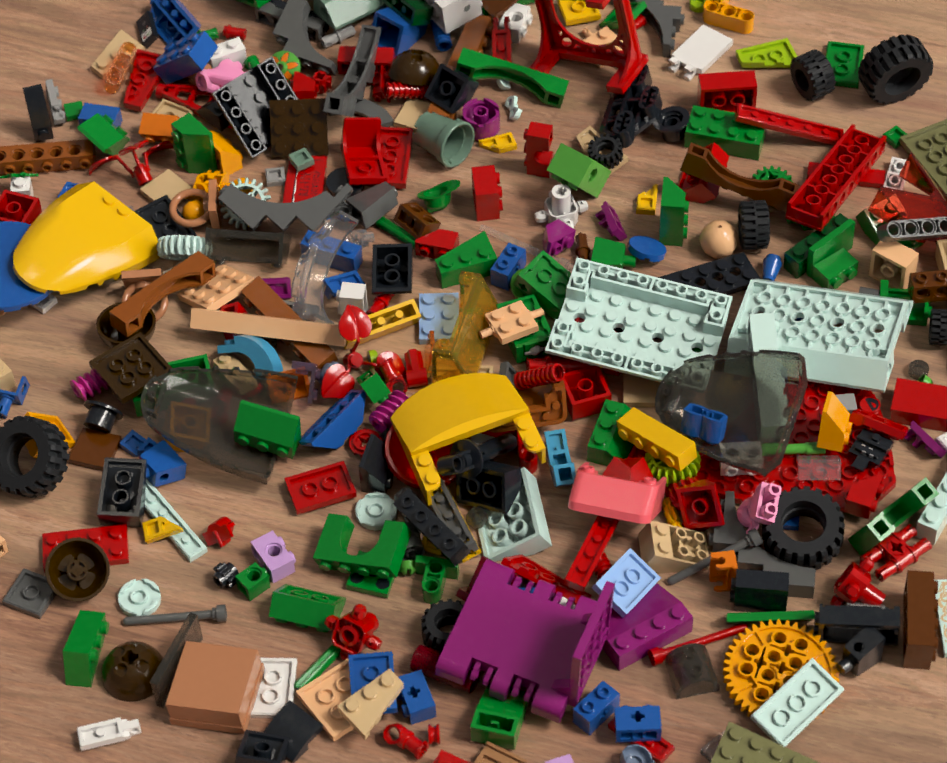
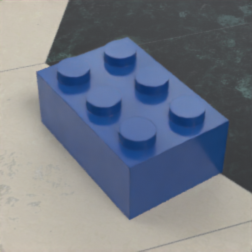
M205 31L195 32L188 38L183 37L176 43H169L164 48L165 52L156 59L157 63L153 70L166 85L202 71L218 46Z

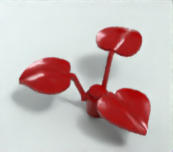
M149 140L139 141L132 146L120 150V156L132 152L137 166L133 167L134 171L118 155H114L93 163L89 167L88 173L91 175L101 165L117 160L131 174L132 178H136L139 186H142L153 180L149 172L148 155L163 149H173L172 143L164 141L142 153L145 166L143 163L140 164L135 150H139V148L147 145Z
M347 305L340 317L338 330L344 339L348 341L356 339L353 348L350 349V353L345 354L343 357L344 366L334 364L326 370L321 383L322 398H344L355 386L353 376L348 374L351 371L350 369L358 368L361 365L374 366V370L384 382L385 378L376 365L390 357L393 358L392 363L397 372L401 373L403 379L406 376L404 364L401 358L394 352L385 351L380 353L376 358V363L363 361L362 355L355 352L360 343V338H366L370 335L372 324L370 318L362 309L354 305Z

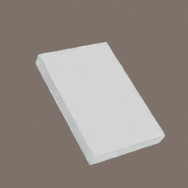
M260 658L264 664L265 671L250 718H274L289 700L294 703L297 658Z

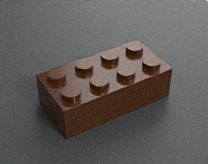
M907 571L903 593V668L930 670L931 661L935 662L936 650H938V636H936V631H938V618H936V612H938V599H936L938 581H934V572Z

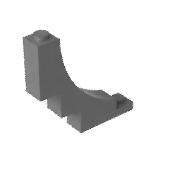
M230 184L229 186L225 185L218 194L220 196L218 199L253 231L268 218L283 232L296 219L301 221L309 230L316 232L353 192V188L348 184L345 186L341 185L334 192L335 197L324 191L315 197L299 202L274 203L247 195L233 184Z

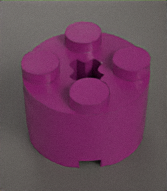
M475 98L463 106L462 120L469 122L473 127L474 140L478 141L497 135L500 131V111L496 102L488 98H483V100Z

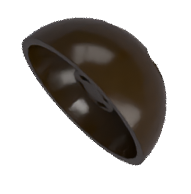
M409 49L401 52L393 59L388 69V77L404 84L427 86L430 85L440 65L430 53L424 50Z
M122 302L107 307L97 318V332L102 341L110 348L117 346L139 332L150 341L156 327V317L150 309L144 319L143 327L129 337L111 326L109 311Z
M70 538L60 542L52 549L46 560L45 574L49 586L58 596L69 601H85L93 598L103 590L109 578L110 565L106 553L98 544L85 538Z
M130 641L118 645L106 656L102 666L101 678L105 690L111 696L121 701L136 702L151 697L162 687L166 679L167 669L163 657L154 647L144 642Z

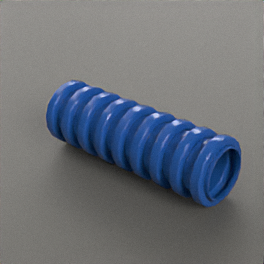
M431 19L430 22L437 50H449L452 47L450 33L446 34Z

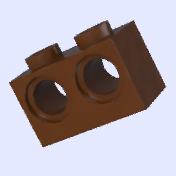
M416 202L400 204L394 217V221L415 239L438 230L441 225L436 218Z
M947 270L910 273L907 288L910 300H913L914 303L947 301Z

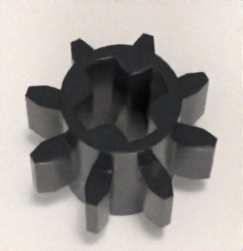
M220 562L213 568L215 573L212 578L220 588H232L236 584L235 576L239 572L232 563Z

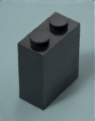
M736 569V577H731L730 602H734L733 611H786L789 573Z

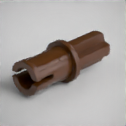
M580 232L575 236V254L578 258L590 260L589 253L591 250L588 247L587 235Z

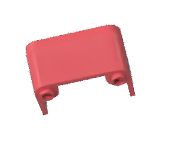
M585 462L577 469L568 500V508L571 510L640 524L651 523L662 511L666 477H662L658 482L652 477H644V480L639 482L598 475V471L594 470L595 467L589 465V462Z

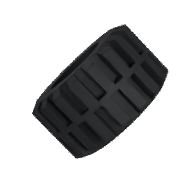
M814 49L791 60V77L796 89L803 98L808 101H814L833 92L836 84L835 75L830 62L822 52Z
M765 200L741 201L738 206V234L740 246L743 250L768 248L770 242V218L768 205Z
M447 599L448 601L446 602L439 600L438 604L433 603L430 605V609L427 608L424 611L425 615H422L421 627L423 643L426 647L442 652L451 632L446 633L439 629L447 625H455L464 606L459 600H456V602H452V599Z

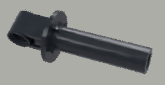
M505 433L480 444H475L468 439H461L452 445L450 454L437 460V470L442 476L458 474L465 479L475 478L481 473L484 462L515 450L517 439L512 433Z

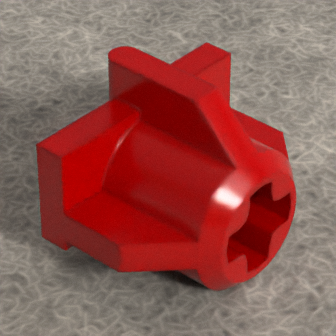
M223 516L210 524L207 531L202 533L207 545L211 546L218 543L221 548L228 544L234 536L232 533L235 525L234 522L228 517Z

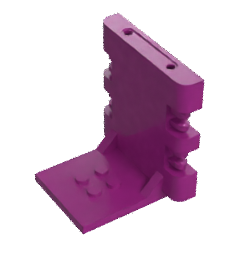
M486 559L440 654L435 675L464 685L471 667H474L470 675L471 680L475 681L480 670L484 671L486 675L483 678V684L488 686L494 675L489 696L505 702L513 683L515 685L511 695L514 697L519 694L522 686L528 689L524 695V701L529 702L533 693L536 692L531 713L559 723L567 705L575 707L578 704L609 634L615 584L606 580L597 601L581 595L573 610L572 607L575 602L573 597H570L567 600L566 606L559 604L563 593L557 592L553 602L551 601L556 585L539 580L532 594L535 583L529 581L525 591L521 590L519 587L522 583V578L519 576L515 578L512 586L510 585L515 576V569Z

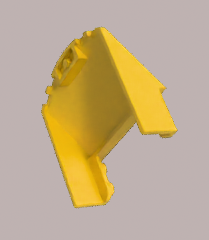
M470 373L437 381L409 397L390 418L428 506L432 505L431 492L437 490L441 484L440 476L429 452L461 439H466L513 421L525 448L531 453H537L541 464L546 463V447L533 422L529 408L505 375Z

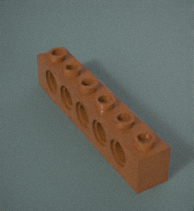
M89 139L0 146V176L10 173L20 174L21 172L42 173L89 169L96 162L95 145Z

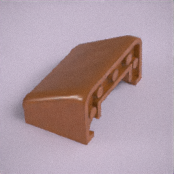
M563 380L524 390H519L513 385L528 406L536 427L556 425L566 420L567 403ZM512 421L488 431L498 433L517 429Z

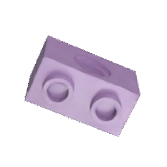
M273 530L250 542L252 554L261 567L267 569L272 583L295 572L294 563L296 559L293 553L286 550L281 536L277 537Z

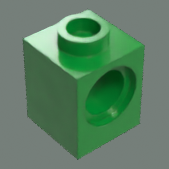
M256 562L235 576L237 588L249 601H252L270 588L269 572L265 567L261 568Z

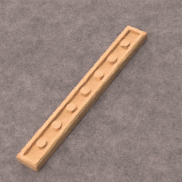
M191 308L190 328L346 346V339L340 335L338 324Z

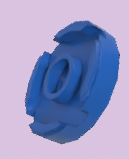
M634 236L630 238L628 243L629 252L641 260L648 258L651 262H659L664 259L667 251L661 242L646 236Z

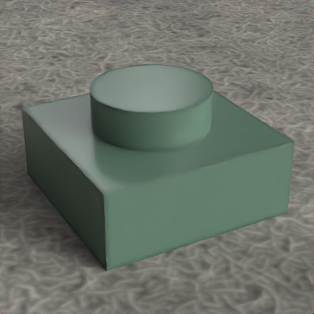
M306 148L288 155L289 161L298 172L314 165V158Z

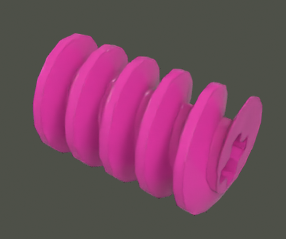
M92 369L90 374L88 372L84 373L83 378L78 376L76 381L70 380L73 392L84 401H87L86 394H89L92 398L94 397V390L101 394V387L109 390Z
M394 390L380 406L376 407L375 411L371 412L368 417L371 425L380 433H383L387 428L390 429L392 427L390 418L401 404L408 399L407 395L399 390Z

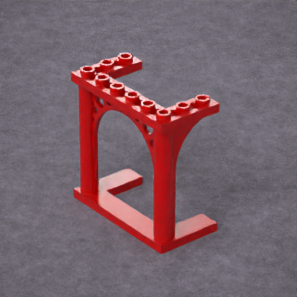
M535 0L541 26V39L537 58L529 68L548 74L560 58L616 67L619 69L607 83L606 90L607 92L624 94L649 61L648 54L641 53L630 0H613L618 21V34L615 40L603 45L590 44L572 35L558 19L553 0ZM585 0L586 7L601 10L610 2V0ZM563 38H569L571 42L563 41ZM615 46L620 47L622 50L616 49Z

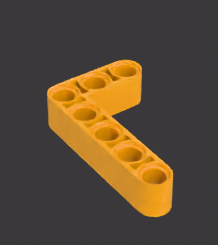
M730 0L705 1L703 21L706 24L741 34H749L753 31L754 13L752 11L729 5L728 2Z

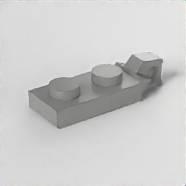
M48 79L45 81L46 96L54 125L65 124V112L62 111L61 99H57L59 97L58 86H54L53 80Z

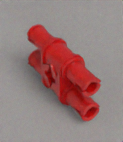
M547 355L544 358L535 359L526 358V370L559 363L563 366L565 373L590 366L587 363L556 355Z
M908 524L897 533L892 532L887 538L874 546L872 550L860 556V561L865 557H869L874 563L880 559L884 560L886 564L874 571L876 578L883 582L894 573H902L903 569L912 563H916L922 554L932 549V545L924 537L914 545L909 546L906 542L917 536V530L915 527H912V524Z

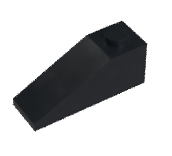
M38 84L23 88L36 143L54 139L42 85Z

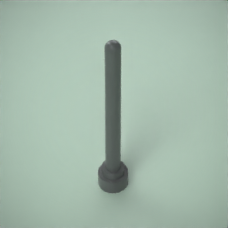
M756 528L748 531L749 534L745 535L746 538L718 552L730 550L737 552L749 545L751 547L755 545L756 547L762 544L763 541ZM710 556L668 577L667 583L673 585L710 566Z
M224 604L216 605L212 610L125 617L123 624L128 626L212 618L213 621L227 622V608Z

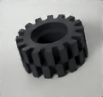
M600 134V138L595 136L594 140L591 139L590 144H588L589 157L607 169L609 166L613 169L614 164L618 166L619 161L622 162L623 149L620 139H614V137L609 136L610 134H606V137ZM603 149L612 150L611 153L606 155L599 154Z
M931 309L929 345H947L946 309Z

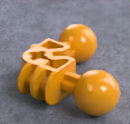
M208 170L207 173H200L196 177L193 188L209 193V180L217 179L220 191L225 185H230L229 173L224 172L221 174L220 171L212 173L211 170ZM240 178L242 183H245V178ZM237 179L234 180L235 185H238ZM242 189L241 191L246 194H249V192H252L253 190ZM198 196L184 198L193 200L187 202L183 207L182 216L184 219L194 220L204 215L203 198Z

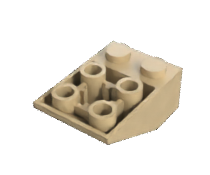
M652 521L646 524L638 533L641 559L657 573L680 572L709 557L706 533Z

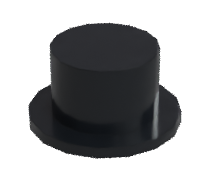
M667 107L660 111L659 118L653 125L657 131L662 133L665 141L677 142L685 138V130L690 121V115L683 107Z
M93 400L85 401L84 406L88 409L84 425L89 429L111 433L115 420H122L124 416L121 411L105 403Z

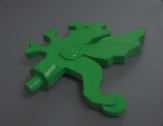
M21 172L20 174L10 173L7 176H0V179L39 176L38 174Z

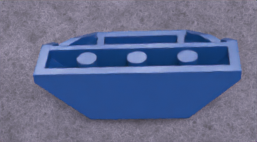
M150 0L151 12L154 17L157 33L167 44L171 42L176 43L183 37L188 38L200 29L201 24L179 0Z
M351 389L344 398H341L331 406L303 434L299 443L305 446L333 449L341 447L344 441L354 434L363 423L365 391Z

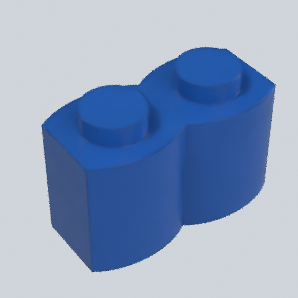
M689 403L683 410L680 431L690 438L699 437L708 444H719L725 437L728 416L722 412L708 410L701 405Z

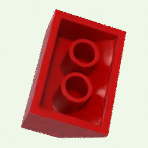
M715 142L704 147L709 149L713 156L727 168L729 155ZM683 171L677 185L686 193V201L701 204L714 200L718 196L720 188L716 184L705 182L703 179L693 175H687Z

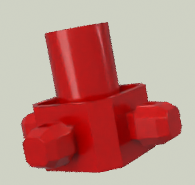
M865 557L859 565L854 562L849 564L833 586L835 594L830 601V605H844L845 601L853 604L856 600L868 605L880 606L886 594L870 583L871 574L868 572H871L874 567L872 559Z
M357 604L351 612L340 618L334 615H329L326 618L325 625L333 631L331 639L334 645L341 649L340 657L342 660L345 661L349 658L348 655L360 653L365 648L373 651L380 649L382 641L373 635V632L379 627L378 619L373 613L367 612L364 605Z

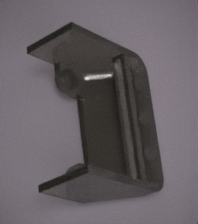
M206 228L204 255L213 260L215 264H225V261L271 263V267L283 268V264H287L292 234L285 232L275 233Z

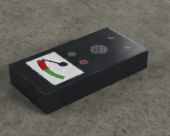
M147 10L136 23L142 45L148 49L159 36L153 14Z

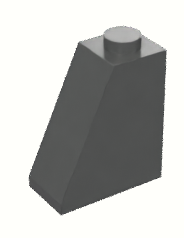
M385 181L347 198L346 202L352 207L353 219L363 227L368 228L398 205L396 198L398 192L394 186Z

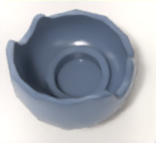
M638 744L627 745L622 751L619 760L620 763H654L651 753L644 746Z

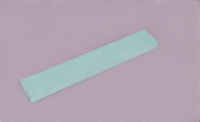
M146 479V512L152 519L162 516L183 528V532L169 536V538L190 563L207 553L208 550L204 543L159 491Z

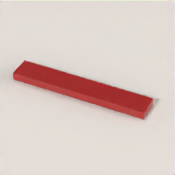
M737 103L735 106V121L830 145H835L844 134L843 129L740 103Z

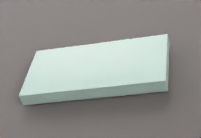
M811 658L756 710L750 719L775 743L786 747L845 689Z

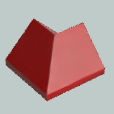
M614 456L602 474L603 476L634 482L644 480V477L654 478L644 457L623 459Z

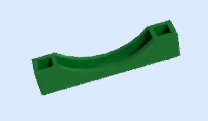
M464 47L456 69L474 80L494 78L519 84L530 90L542 103L561 108L569 83L568 80Z

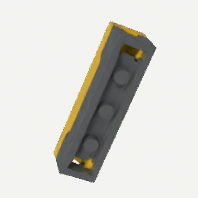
M440 477L441 484L438 489L441 490L437 493L431 492L432 507L437 517L471 551L462 560L464 563L482 552L452 494Z

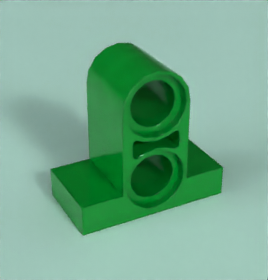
M416 555V574L424 575L422 580L423 600L428 604H436L442 598L446 578L458 580L459 564L455 567L448 559Z

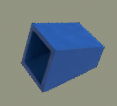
M390 7L376 11L372 24L374 27L381 28L378 47L394 48L395 57L411 48L426 34L427 25L411 26Z

